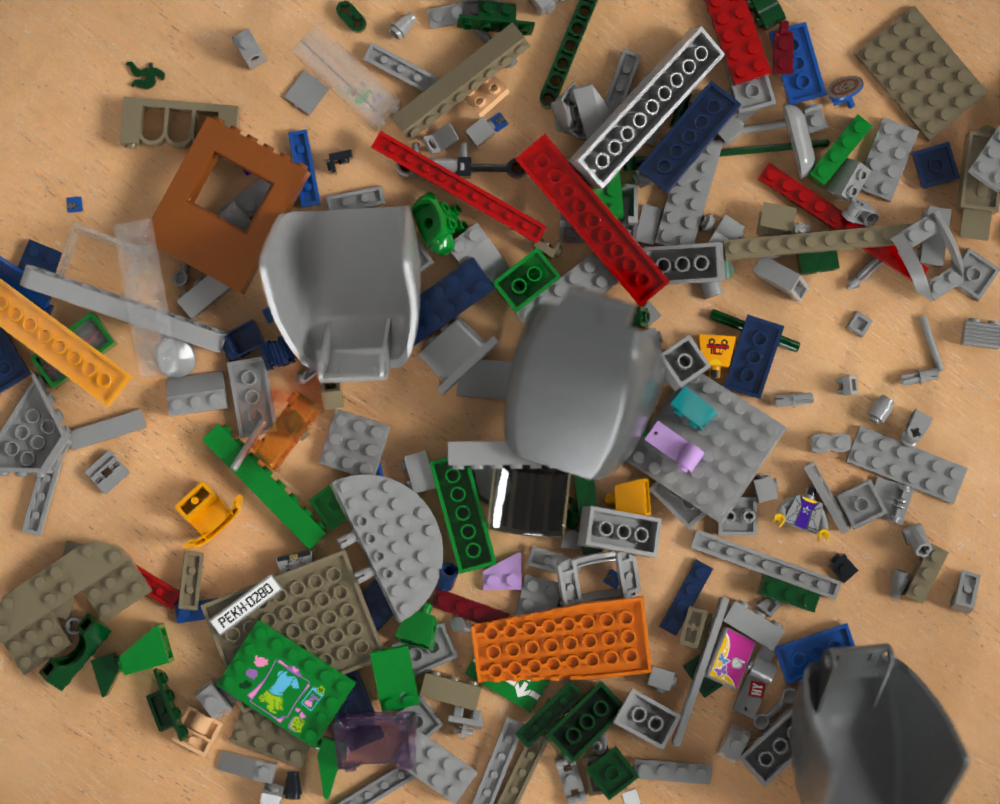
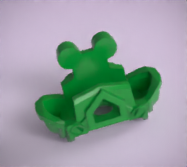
M427 192L419 197L411 208L425 247L436 254H449L454 250L455 245L452 234L456 231L461 235L469 229L465 221H459L458 216L462 213L461 207L458 204L449 207L446 202H438L437 196L432 192Z

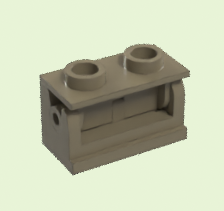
M689 606L679 644L702 651L712 614L708 611Z

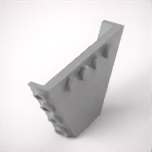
M33 372L31 375L33 381L0 431V476L16 473L15 476L27 477V473H34V477H46V474H53L73 442L70 428L67 425L65 426L62 421L64 419L62 412L59 408L56 409L54 405L55 398L53 394L48 392L45 387L47 385L45 378Z

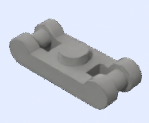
M555 758L568 804L580 801L582 803L587 802L576 761L570 764L572 769L564 771L563 766L568 765L567 761L564 758ZM578 788L579 794L572 796L571 790Z

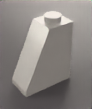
M761 257L754 264L753 272L758 278L799 303L810 287L800 274L768 257Z

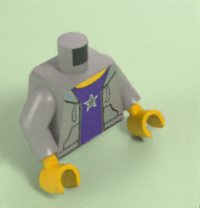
M809 486L806 488L804 497L796 494L783 501L779 505L776 515L771 520L772 524L775 520L779 521V528L785 523L818 534L817 541H820L821 536L826 538L827 543L830 538L826 509L822 507L823 503L815 501L817 490Z

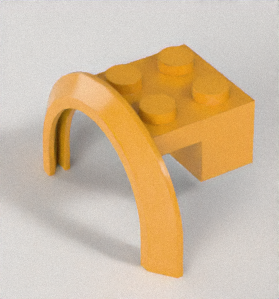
M201 481L174 506L185 520L190 522L202 536L196 540L190 539L182 547L184 549L199 548L215 538L239 514L244 497L239 494L231 501L233 507L230 509L206 482Z

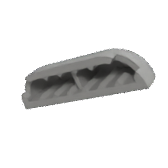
M784 104L782 109L799 177L802 179L809 175L814 168L815 154L803 112L794 105Z

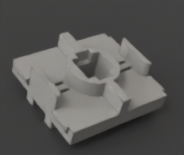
M110 450L85 471L86 475L105 495L130 473L128 468ZM109 467L112 473L106 477L103 472Z

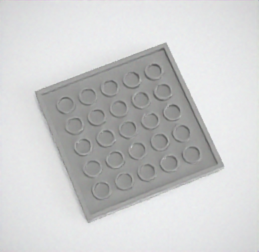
M702 373L677 391L672 392L646 431L648 435L656 422L659 421L683 439L705 452L692 472L687 471V473L683 472L677 467V462L644 440L646 436L641 438L635 450L626 461L714 520L723 524L787 427ZM684 386L688 387L717 412L705 427L702 426L703 431L699 427L694 429L687 423L689 419L684 415L681 418L672 411L674 407L670 403Z

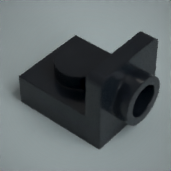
M351 149L329 154V159L326 160L328 171L332 170L333 175L337 174L335 163L338 162L339 165L350 163V160L353 159Z
M837 553L829 560L831 562L828 565L829 568L843 583L859 571L845 553L841 555Z

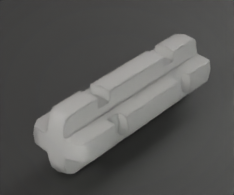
M800 222V224L795 223L793 225L795 227L794 232L811 233V226L809 224Z

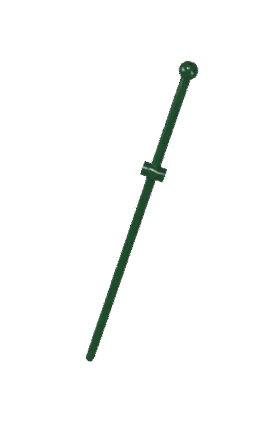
M829 140L811 141L813 148L830 145ZM791 143L721 149L719 157L793 149ZM634 154L625 163L624 170H636V164H642L648 156L635 157Z

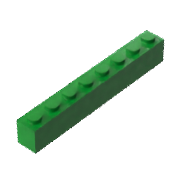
M217 424L202 440L230 468L245 443L240 438L235 439L231 435L233 431L226 424L223 426ZM251 451L246 455L237 471H232L311 550L327 534L325 531L327 527L320 520L316 522L311 517L313 513L306 506L302 508L298 504L300 501L298 497L293 493L289 494L285 490L286 485L280 479L276 481L271 476L273 472L266 465L262 467L258 463L260 459Z

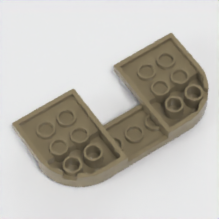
M94 541L80 545L10 591L0 602V643L5 645L23 675H26L73 644L52 610L81 591L84 592L104 623L153 591L133 559L124 549L116 544L103 541Z

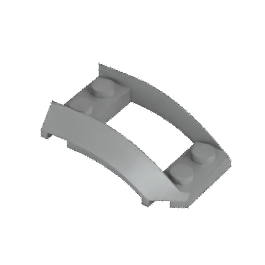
M938 209L890 238L891 242H894L898 249V254L910 274L915 287V293L924 296L929 301H934L964 282V263L953 234ZM939 232L949 250L954 265L927 281L913 247Z
M621 551L599 552L579 556L554 566L557 573L561 597L559 603L561 607L583 602L632 597L641 591L636 556ZM599 562H616L620 589L599 590L581 594L577 568Z

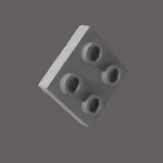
M740 497L723 524L718 522V535H757V497Z

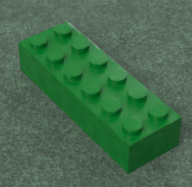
M448 457L429 462L459 574L497 564L471 466H464V469L453 470L452 466H448Z

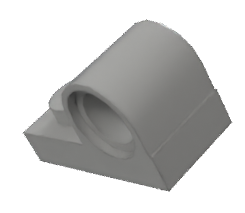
M962 569L957 589L950 601L951 609L966 614L972 612L981 575Z

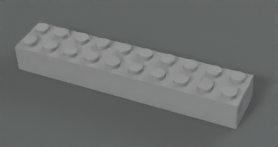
M702 26L690 28L568 162L592 189H603L722 59L725 53Z

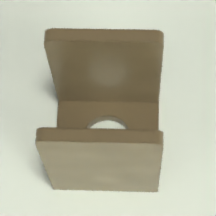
M764 202L762 211L759 213L757 234L763 236L792 234L797 208Z

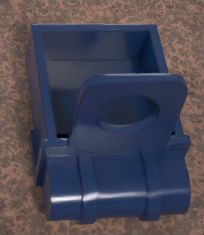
M252 319L227 332V335L224 336L226 340L223 350L226 358H228L229 362H232L261 347L260 344L265 342V339L255 320Z

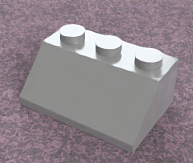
M224 371L167 379L169 416L175 417L229 409Z

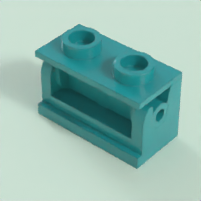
M686 386L670 403L674 407L672 411L681 418L684 415L689 419L687 423L694 429L699 427L702 431L704 430L702 426L705 427L717 414L713 407Z

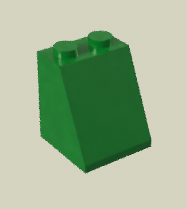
M165 624L152 628L119 657L118 667L120 672L124 673V676L174 661Z

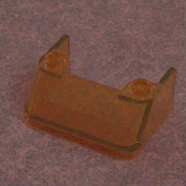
M299 391L296 394L293 392L287 399L288 405L261 440L257 439L252 446V449H254L252 454L275 472L282 470L280 466L320 412L322 414L325 412L324 409Z

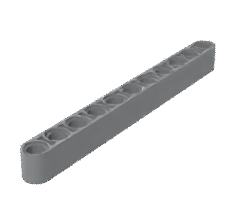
M25 265L20 285L25 288L211 351H222L226 340L224 336L227 335V332L36 266Z

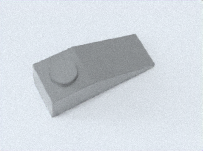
M221 750L217 769L272 784L278 762Z

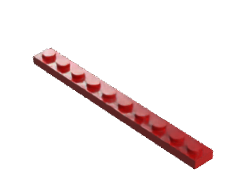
M382 131L379 132L371 146L373 150L538 244L547 226Z
M768 163L758 178L759 181L833 230L867 228L862 224L852 223L842 216V210L771 163ZM896 246L862 248L912 281L903 260L898 254ZM920 263L926 274L929 268Z

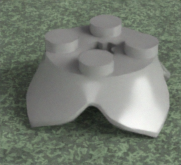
M574 82L568 86L555 102L551 103L553 113H555V126L558 132L571 134L578 139L586 141L587 138L573 89L577 88Z

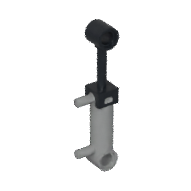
M413 142L412 149L419 153L420 143ZM467 143L460 144V157L429 158L464 179H471V172H507L513 179H521L526 174L523 168L519 173L512 171V166L519 164L516 158L511 159L507 165L471 164V157H467ZM397 163L396 167L400 176L404 178L420 177L410 170L408 172L402 171L401 165Z

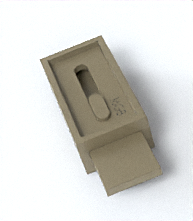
M983 126L978 132L969 131L965 135L956 210H962L959 233L961 238L988 241L991 217L999 212L1000 194L968 173V170L995 131V128L991 126Z

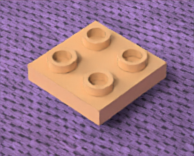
M493 76L478 89L466 96L464 100L482 118L510 92Z
M189 705L181 720L182 724L188 729L189 735L187 737L189 741H179L176 731L171 740L206 757L224 722L214 719L209 714Z

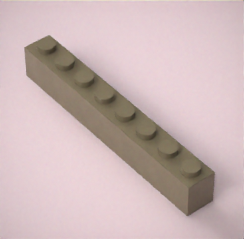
M512 22L393 115L392 119L409 140L413 139L443 114L449 112L457 103L463 101L466 96L478 89L489 78L495 76L498 71L509 65L516 57L523 54L530 47V44Z

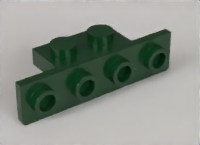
M479 0L477 16L459 14L457 28L481 30L483 32H501L513 22L522 35L527 36L532 35L535 22L516 20V4Z
M156 668L153 672L160 690L147 695L146 699L159 732H163L174 727L179 741L187 742L189 741L187 737L189 732L187 727L182 724V713L179 707H176L174 703L175 695L172 689L168 687V676L165 671Z

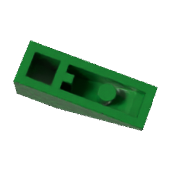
M324 736L322 740L320 739L315 749L319 751L317 758L323 795L326 800L330 797L346 745L344 741Z

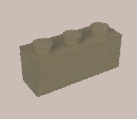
M930 543L932 551L929 553V556L920 557L910 577V581L902 595L921 604L924 603L949 553Z
M430 670V673H425L420 696L476 710L482 686H479V683L474 680L468 679L467 682L459 681L460 677L449 674L448 677L441 676V672Z

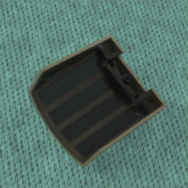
M503 465V469H493L488 529L521 536L565 537L571 473L550 468L547 465H542L541 469H530V465H522V469H511V465Z

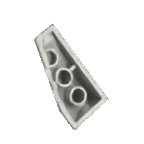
M592 84L573 89L587 140L613 113Z

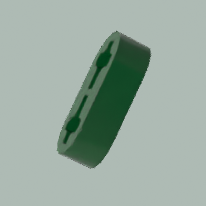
M349 1L338 3L336 8L338 16L353 32L362 33L367 26L362 14ZM342 6H344L345 8L349 6L348 10L351 14L350 16H348L345 12L343 14L341 13ZM353 18H355L357 21L362 20L361 28H359L358 26L354 27L355 23L352 20Z

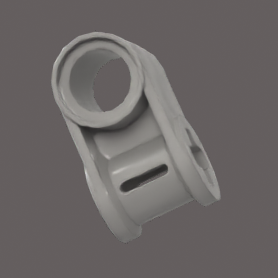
M855 197L851 199L849 207L842 211V216L848 221L865 226H872L879 219V214L869 202Z
M915 409L901 435V442L906 447L915 446L923 438L933 418Z

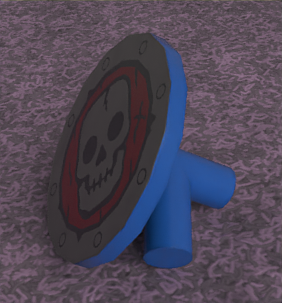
M858 76L843 77L829 85L826 94L829 99H832L834 106L846 102L848 108L851 109L855 107L852 96L862 90L864 82Z

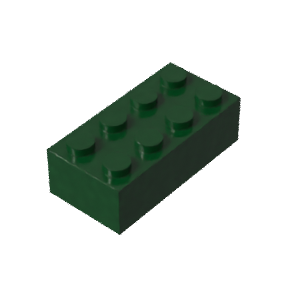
M600 681L553 725L543 737L568 764H572L614 724L613 720L623 703Z

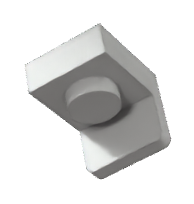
M816 103L805 106L806 110H803L809 134L828 128L822 112V104L816 105Z

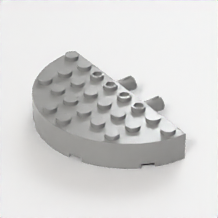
M354 475L336 480L329 485L351 527V532L336 538L337 542L340 543L346 540V542L339 545L341 549L354 542L359 544L369 566L353 573L355 578L363 575V577L356 581L358 584H361L374 576L397 623L402 622L423 606L438 582L443 562V543L437 521L430 508L414 491L393 479L377 475Z

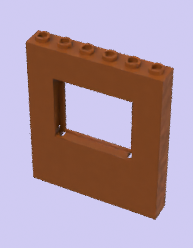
M207 116L141 238L245 295L260 267V256L276 218L281 213L291 211L311 173L306 170L308 166L298 161L295 164L290 161L291 157L282 152L280 155L274 153L275 148L264 143L262 146L256 143L258 139L249 134L246 137L241 135V130L231 125L229 128L223 125L225 121L216 116L212 119ZM219 157L271 184L246 231L195 204Z

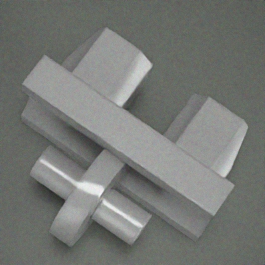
M454 706L451 715H449L448 724L463 727H455L454 732L460 733L461 739L464 740L465 734L473 736L474 730L466 728L482 730V711L472 710L471 717L468 719L463 718L464 708Z

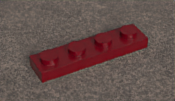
M438 588L431 604L437 609L476 623L508 618L510 615L507 612L448 591H441Z

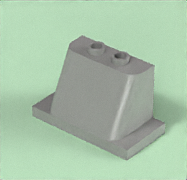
M461 317L457 318L451 325L449 323L444 325L440 329L441 334L437 338L435 336L431 337L425 343L427 347L418 355L443 382L436 388L442 396L476 363L499 345V341L494 336L485 342Z

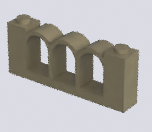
M124 97L120 143L125 145V148L136 149V146L142 147V142L150 147H160L167 141L173 148L179 150L186 149L193 144L196 138L198 113L218 115V118L225 121L223 125L229 128L233 125L239 129L240 108L233 105ZM145 109L165 110L163 133L157 140L150 141L144 137ZM172 111L192 113L190 134L184 142L176 143L170 139Z

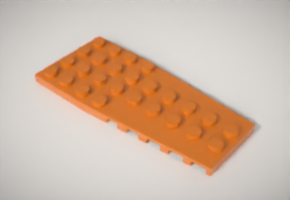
M643 596L583 602L471 625L478 683H482V681L501 682L513 680V682H520V680L540 681L544 679H551V681L560 679L584 680L652 673Z

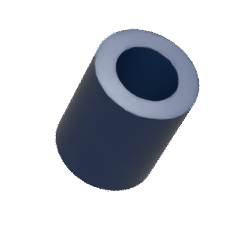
M450 562L442 564L440 576L436 584L437 588L441 591L453 589L459 574L458 567Z

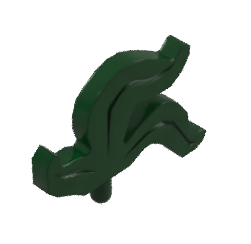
M133 62L126 63L127 66H130L134 76L142 77L147 74L145 80H134L131 84L132 87L136 85L142 89L149 90L155 86L156 76L162 77V80L165 79V73L158 68H153L152 62L149 63V68L142 70L137 68Z

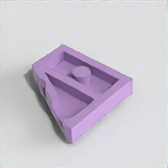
M521 552L483 571V590H522Z

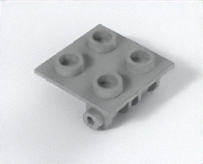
M877 477L874 486L888 514L880 518L902 525L914 489L907 485H901Z

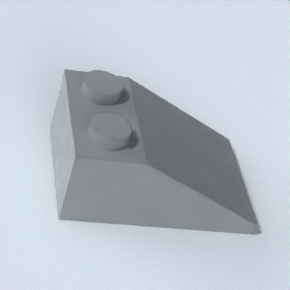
M475 223L454 239V250L450 253L460 266L472 257H475L491 282H494L510 269L478 223Z
M631 688L613 723L663 750L681 715Z

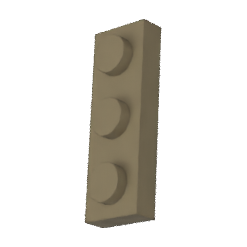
M184 552L178 609L198 611L204 553Z

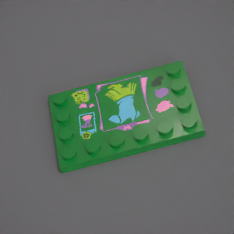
M258 619L216 685L314 748L355 686L356 681Z

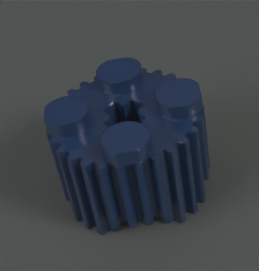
M282 335L277 337L278 341L269 340L260 344V352L267 371L274 370L273 366L284 367L296 362L295 358L298 360Z

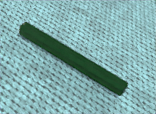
M715 309L710 314L711 320L740 331L743 329L744 320ZM781 335L778 346L797 352L800 342Z

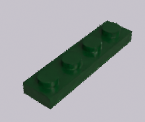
M570 680L515 735L529 748L584 695L583 692Z

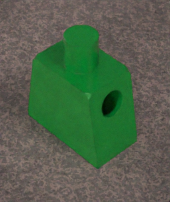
M424 603L419 611H416L409 618L402 621L395 634L398 642L433 651L438 621L435 616L430 615L433 608L431 604Z

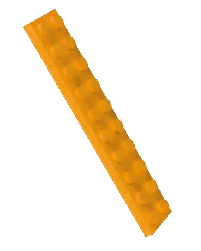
M0 279V327L109 408L132 376Z

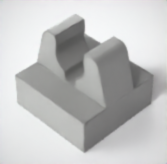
M856 375L842 376L836 380V383L843 384V389L837 390V394H858Z

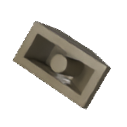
M341 382L320 383L324 409L344 407Z

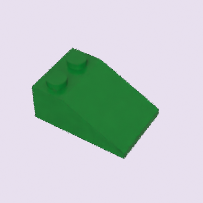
M537 247L492 282V284L516 314L558 281L561 276Z
M408 644L370 651L382 712L420 705L419 691Z

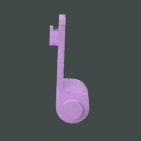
M659 421L656 422L644 439L677 462V467L685 473L687 471L692 472L705 454L700 448L686 441Z

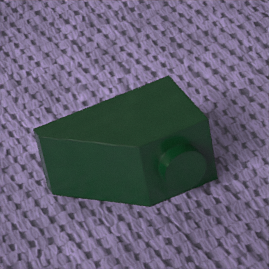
M116 652L90 660L102 697L110 694L120 674L118 667L120 655L117 656Z

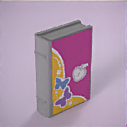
M723 627L704 676L733 690L738 689L757 641L727 627Z

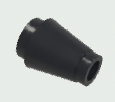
M287 772L283 793L286 800H300L301 795H303L299 772Z

